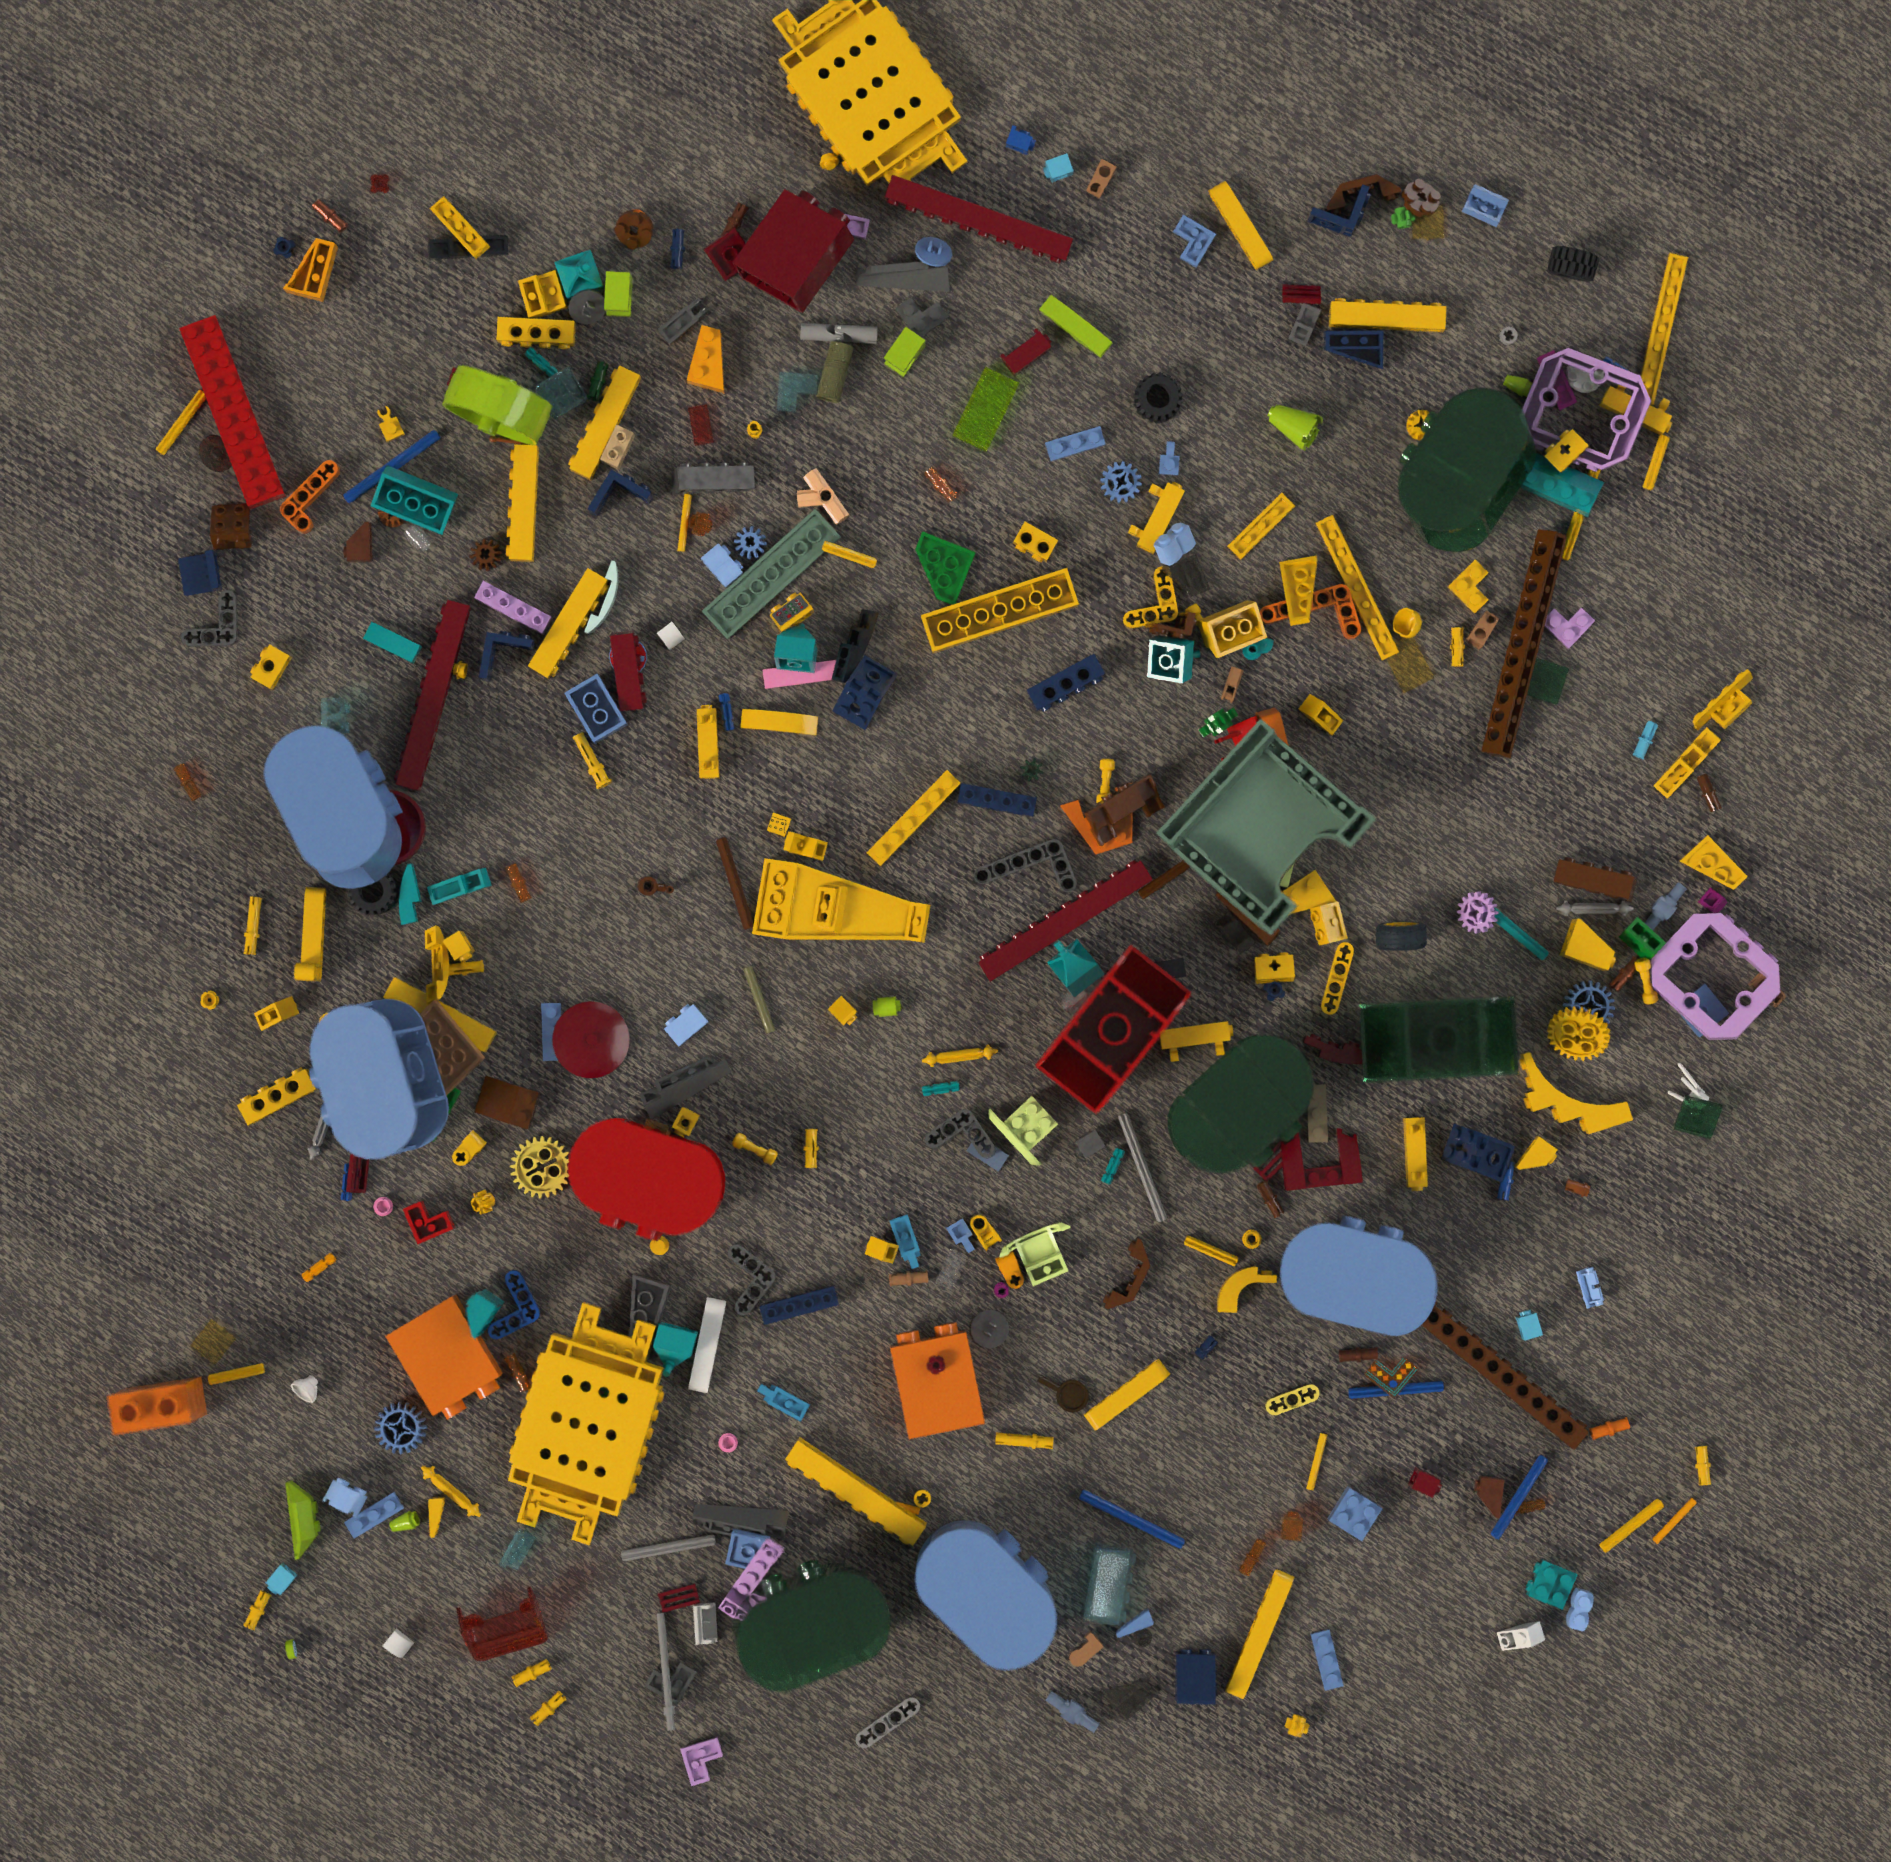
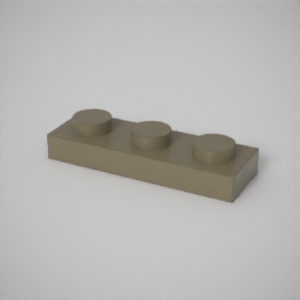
M1326 1084L1306 1085L1308 1143L1328 1142Z

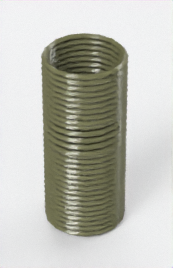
M837 341L830 342L817 390V398L832 403L840 402L854 349L852 346Z

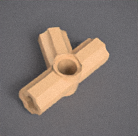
M817 468L811 470L803 477L811 489L797 491L799 508L823 505L836 525L850 516ZM825 492L831 493V498L828 501L822 500V494Z

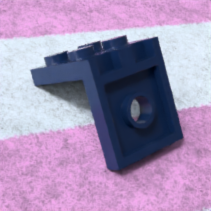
M1362 184L1349 220L1313 207L1307 221L1350 237L1355 225L1359 226L1364 211H1361V209L1365 208L1371 196V193H1368L1370 187Z
M611 469L587 509L592 515L598 517L616 485L648 504L651 503L653 496L650 488L642 483L637 485L629 475L625 473L620 475Z
M500 631L499 634L487 632L479 678L483 681H491L497 644L535 651L536 643L528 635L519 634L518 637H514L510 632Z
M865 655L848 679L832 711L866 730L881 700L898 674ZM853 703L858 704L860 706V709L856 708L853 705Z
M1454 1124L1441 1160L1503 1182L1516 1146ZM1495 1154V1159L1491 1162V1158Z

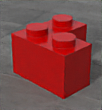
M423 1201L403 1209L417 1245L455 1229L449 1211L430 1218Z

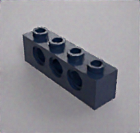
M1092 654L1027 689L1026 692L1035 709L1045 712L1052 708V703L1056 701L1062 703L1069 699L1068 695L1075 691L1078 694L1086 689L1085 685L1091 682L1093 685L1103 680L1102 676L1105 673L1095 654ZM1081 670L1087 671L1089 674L1088 679H1079L1078 672ZM1064 679L1071 681L1072 687L1070 689L1062 688L1061 682ZM1051 688L1055 691V696L1047 698L1044 695V691Z
M961 783L958 804L1033 818L1037 797Z
M833 1285L762 1304L759 1307L764 1325L837 1306L839 1301L835 1286Z

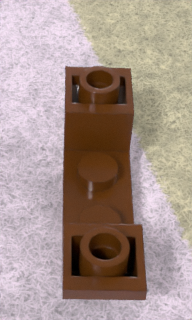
M1378 174L1341 183L1325 211L1334 215L1341 214L1342 210L1346 207L1343 194L1346 196L1356 194V191L1360 190L1362 184L1370 187L1368 191L1375 189L1377 185L1381 200L1386 199V201L1397 199V196L1401 193V188Z
M1139 1238L1136 1241H1131L1128 1251H1130L1129 1256L1142 1261V1264H1137L1133 1272L1136 1276L1133 1282L1129 1281L1125 1288L1126 1296L1115 1290L1105 1294L1102 1302L1105 1303L1104 1308L1106 1309L1134 1301L1150 1268L1142 1240Z

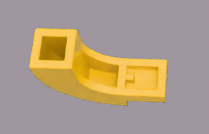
M1257 1266L1237 1270L1225 1280L1220 1288L1217 1298V1312L1237 1313L1238 1296L1246 1285L1256 1282L1277 1283V1275L1272 1274L1270 1270H1261V1274H1258Z

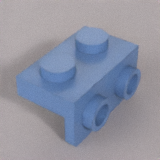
M1475 184L1462 212L1497 227L1509 200Z

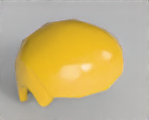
M1409 608L1400 609L1393 621L1394 632L1408 639L1416 636L1422 625L1420 614Z

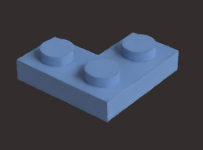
M1185 215L1181 217L1173 233L1189 242L1180 259L1197 268L1216 234Z

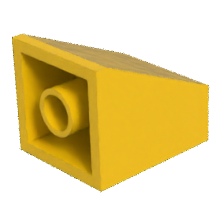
M1572 919L1559 956L1601 971L1613 968L1616 957H1614L1615 952L1581 919Z

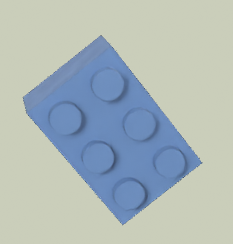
M598 674L564 693L594 744L628 725Z

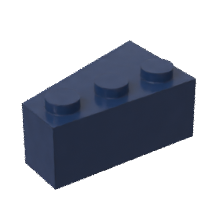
M1324 331V351L1383 369V331Z

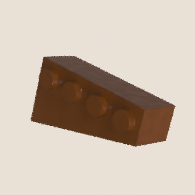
M1564 857V860L1559 859L1554 883L1580 890L1585 889V891L1596 894L1604 893V895L1615 899L1619 897L1625 898V901L1632 903L1637 879L1632 876L1631 872L1621 870L1620 873L1613 872V868L1602 866L1599 869L1595 868L1593 863L1583 861L1582 865L1575 863L1576 860Z

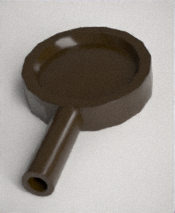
M1042 1375L1038 1378L1037 1382L1056 1391L1057 1402L1064 1411L1070 1413L1078 1412L1087 1405L1089 1399L1088 1390L1080 1381L1067 1380L1059 1385Z

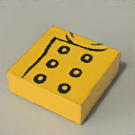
M773 813L767 831L785 837L791 819Z

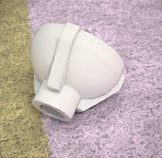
M309 1375L308 1378L294 1381L291 1384V1388L301 1399L313 1403L316 1400V1385L318 1381L315 1377Z

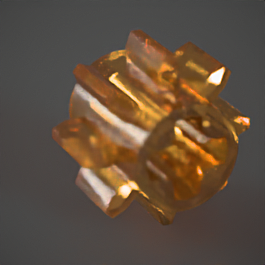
M696 512V515L690 517L689 528L693 529L692 534L705 536V533L707 534L711 531L712 521L708 519L709 514Z

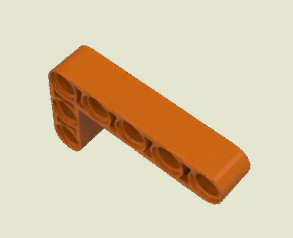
M1338 584L1313 592L1311 612L1334 605L1343 636L1349 640L1355 639L1361 632V626L1349 588L1344 584ZM1337 589H1343L1345 591L1344 598H1338L1336 596ZM1320 594L1325 595L1327 603H1319L1317 596ZM1286 600L1267 605L1259 611L1263 624L1268 625L1289 619V615H1284L1280 610L1281 606L1287 605ZM1343 607L1350 609L1351 615L1349 617L1342 615L1341 609ZM1270 611L1272 619L1265 620L1262 617V612ZM1347 626H1354L1356 634L1349 635L1347 633Z

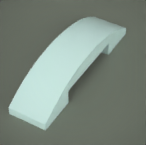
M613 560L605 576V579L610 581L611 585L599 616L590 615L584 631L588 635L593 633L604 622L614 604L619 576L617 563Z

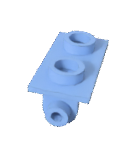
M1587 1267L1577 1271L1578 1282L1586 1308L1603 1305L1604 1298L1601 1288L1594 1287V1285L1599 1284L1596 1270L1593 1267Z

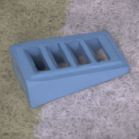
M1149 1609L1143 1610L1117 1629V1637L1120 1638L1152 1626L1154 1623Z

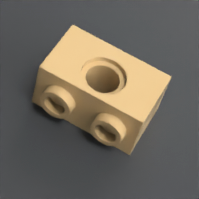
M616 425L600 458L601 462L619 470L635 434Z

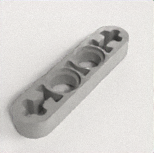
M909 1696L864 1727L856 1735L857 1745L861 1748L870 1747L915 1715L920 1709L919 1700L914 1696ZM908 1701H911L912 1703L916 1702V1709H908L906 1711V1713L908 1714L907 1716H905L903 1710L899 1708L900 1706H903V1709H905L908 1706ZM894 1711L901 1714V1719L898 1722H894L890 1718L891 1713ZM879 1722L886 1726L885 1731L882 1733H878L874 1729L875 1725ZM871 1728L872 1733L876 1736V1738L874 1739L873 1735H871L868 1738V1743H861L860 1735L863 1734L864 1736H867L868 1734H870V1731L868 1729Z

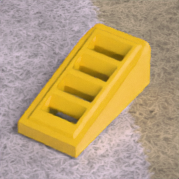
M431 1497L428 1500L429 1532L431 1538H435L438 1533L446 1500L445 1497Z

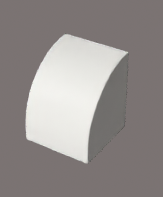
M673 622L657 632L669 650L685 639Z
M396 1629L384 1643L383 1647L393 1655L403 1658L414 1642Z

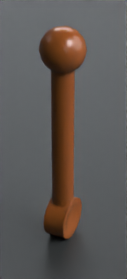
M496 436L489 437L490 442L528 445L511 439L497 438Z

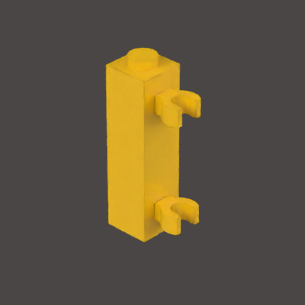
M1617 385V388L1609 386L1599 406L1617 415H1624L1632 396L1624 393L1626 388ZM1663 398L1658 408L1650 405L1642 427L1658 435H1662L1664 432L1668 433L1673 423L1670 421L1672 416L1665 413L1670 401Z
M1168 482L1165 489L1155 484L1151 485L1148 492L1160 497L1144 531L1134 525H1131L1128 531L1129 534L1140 538L1136 545L1137 547L1154 554V543L1159 536L1164 534L1185 492L1182 489L1183 486L1176 482Z
M701 705V709H697L699 778H720L717 709L712 708V705Z
M1226 1021L1166 1029L1159 1036L1161 1050L1169 1049L1171 1062L1179 1061L1177 1047L1215 1043L1216 1056L1225 1055L1223 1041L1231 1040L1230 1036H1233V1027Z
M1425 1117L1403 1118L1406 1187H1411V1191H1423V1187H1428Z

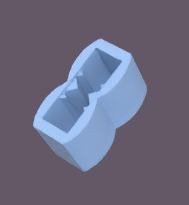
M1181 522L1172 525L1167 534L1159 536L1154 543L1160 562L1168 566L1176 563L1183 554L1189 552L1196 545L1189 525Z
M718 543L702 556L701 560L719 582L727 588L743 574L741 571L743 566L737 559L733 561L730 558L731 552L725 545L720 546Z
M1580 1588L1574 1589L1571 1595V1607L1566 1615L1568 1627L1580 1631L1586 1629L1589 1622L1588 1612L1591 1610L1594 1602L1593 1594L1590 1591Z

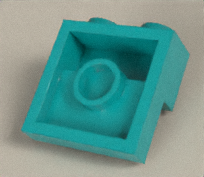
M1541 1559L1534 1566L1533 1572L1535 1574L1533 1579H1529L1526 1585V1594L1563 1610L1578 1574Z

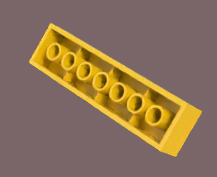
M1065 568L921 615V620L932 653L934 654L1078 607L1079 603L1068 569Z

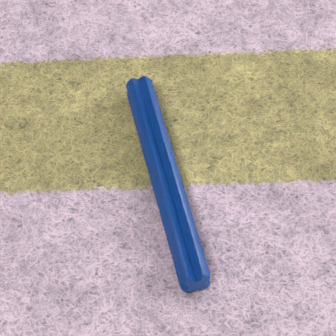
M1442 1381L1407 1383L1404 1386L1402 1384L1400 1387V1384H1397L1395 1388L1390 1387V1385H1383L1384 1387L1349 1388L1348 1394L1349 1398L1354 1399L1392 1396L1393 1394L1444 1391V1384Z
M1538 1456L1491 1532L1492 1537L1498 1540L1501 1538L1547 1464L1548 1459L1546 1457Z

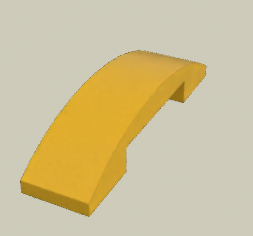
M742 709L740 728L817 736L818 716Z
M436 925L425 931V949L432 950V983L426 985V1004L441 999L449 977L448 950L443 942L444 936L442 931Z

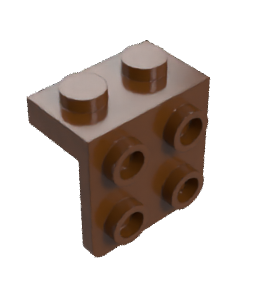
M247 503L212 506L210 538L214 550L252 548V539L249 531L250 509Z
M1189 611L1178 613L1174 627L1152 623L1145 624V629H1149L1151 634H1167L1168 637L1184 639L1185 636H1191L1192 629L1196 626V613Z

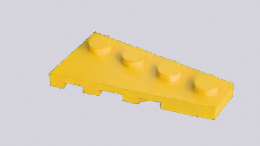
M1317 555L1279 562L1290 626L1310 623L1318 562Z

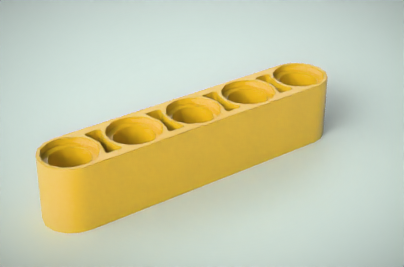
M1223 181L1208 190L1210 197L1253 267L1258 270L1273 261L1270 251L1228 183Z
M1160 1359L1155 1360L1087 1411L1084 1417L1095 1431L1165 1380L1170 1375L1169 1371Z

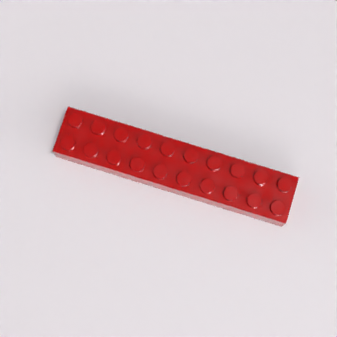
M216 315L179 328L247 506L251 510L286 497Z

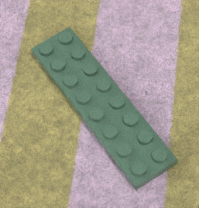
M814 509L702 610L703 614L728 640L825 553L822 550L824 541L835 544L841 536Z

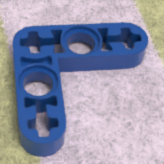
M517 1270L508 1272L505 1276V1282L519 1310L489 1326L488 1334L493 1339H501L536 1321L540 1316V1309L523 1275ZM511 1274L519 1276V1279H517L518 1285L522 1283L524 1287L518 1288L515 1292L513 1290L516 1287L515 1283H510L509 1281ZM522 1290L528 1293V1299L524 1302L520 1301L517 1297L518 1292ZM530 1300L533 1303L529 1305L530 1309L536 1310L535 1318L533 1319L531 1316L527 1317V1307L523 1309L521 1306L527 1304ZM513 1316L517 1317L520 1321L517 1327L509 1325V1319ZM505 1320V1325L510 1331L506 1332L505 1328L500 1331V1336L493 1334V1326L501 1327L504 1325L501 1321Z

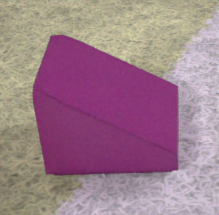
M1710 887L1698 903L1710 913H1719L1727 904V901Z

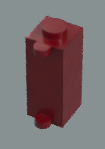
M1035 328L1033 330L1035 333L1033 337L1009 355L1005 356L1003 353L1000 355L1014 377L1051 350L1050 344L1052 341L1046 333L1042 334Z

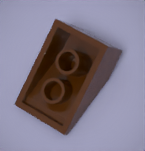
M485 1076L475 1113L524 1129H530L541 1092Z

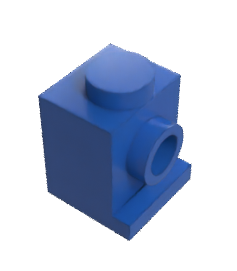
M1013 125L1006 141V147L1027 155L1029 150L1033 151L1036 140L1027 131H1016V126Z

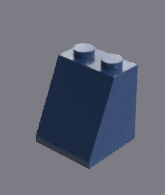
M1182 1648L1180 1652H1176L1175 1700L1177 1704L1216 1705L1215 1653L1211 1652V1649H1199V1652H1192V1649Z

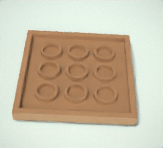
M433 1001L419 1015L424 1021L447 1096L485 1057L438 1001Z

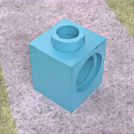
M1067 153L1045 161L1046 167L1043 168L1046 178H1050L1051 183L1069 177L1074 172Z
M1526 1310L1519 1313L1520 1316L1516 1317L1522 1340L1525 1341L1543 1335L1536 1312Z
M282 1563L267 1580L266 1584L269 1585L267 1588L272 1593L281 1595L297 1577V1574Z

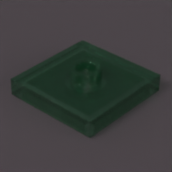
M1536 657L1527 696L1558 705L1569 668Z
M1685 1095L1674 1124V1130L1711 1139L1723 1105Z

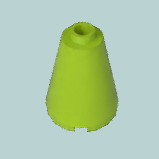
M1279 404L1275 407L1272 406L1267 415L1269 422L1303 451H1306V447L1309 448L1319 433V429H1317L1318 423L1322 425L1323 417L1320 415Z

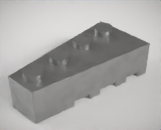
M745 462L736 463V466H729V463H718V466H710V463H701L697 467H691L690 463H684L671 472L672 495H679L681 491H687L688 494L701 493L702 490H706V493H718L721 490L725 492H743L755 489L754 466H748V463Z
M633 1274L629 1337L633 1336L638 1319L657 1325L647 1359H649L672 1285Z

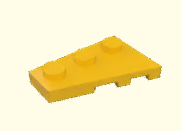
M1708 835L1680 860L1685 865L1733 890L1748 877Z
M1316 870L1281 892L1297 905L1291 914L1336 902Z

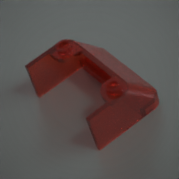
M531 1586L527 1587L528 1598L523 1599L519 1604L520 1610L491 1619L483 1620L482 1616L477 1614H470L465 1617L461 1608H456L460 1634L474 1660H489L540 1645L547 1641V1631L539 1603Z

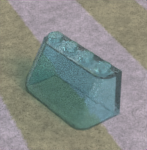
M1098 1542L1094 1543L1082 1615L1083 1622L1121 1626V1622H1125L1127 1611H1124V1605L1129 1602L1130 1592H1127V1586L1132 1583L1133 1578L1130 1568L1131 1565H1135L1136 1560L1133 1548Z

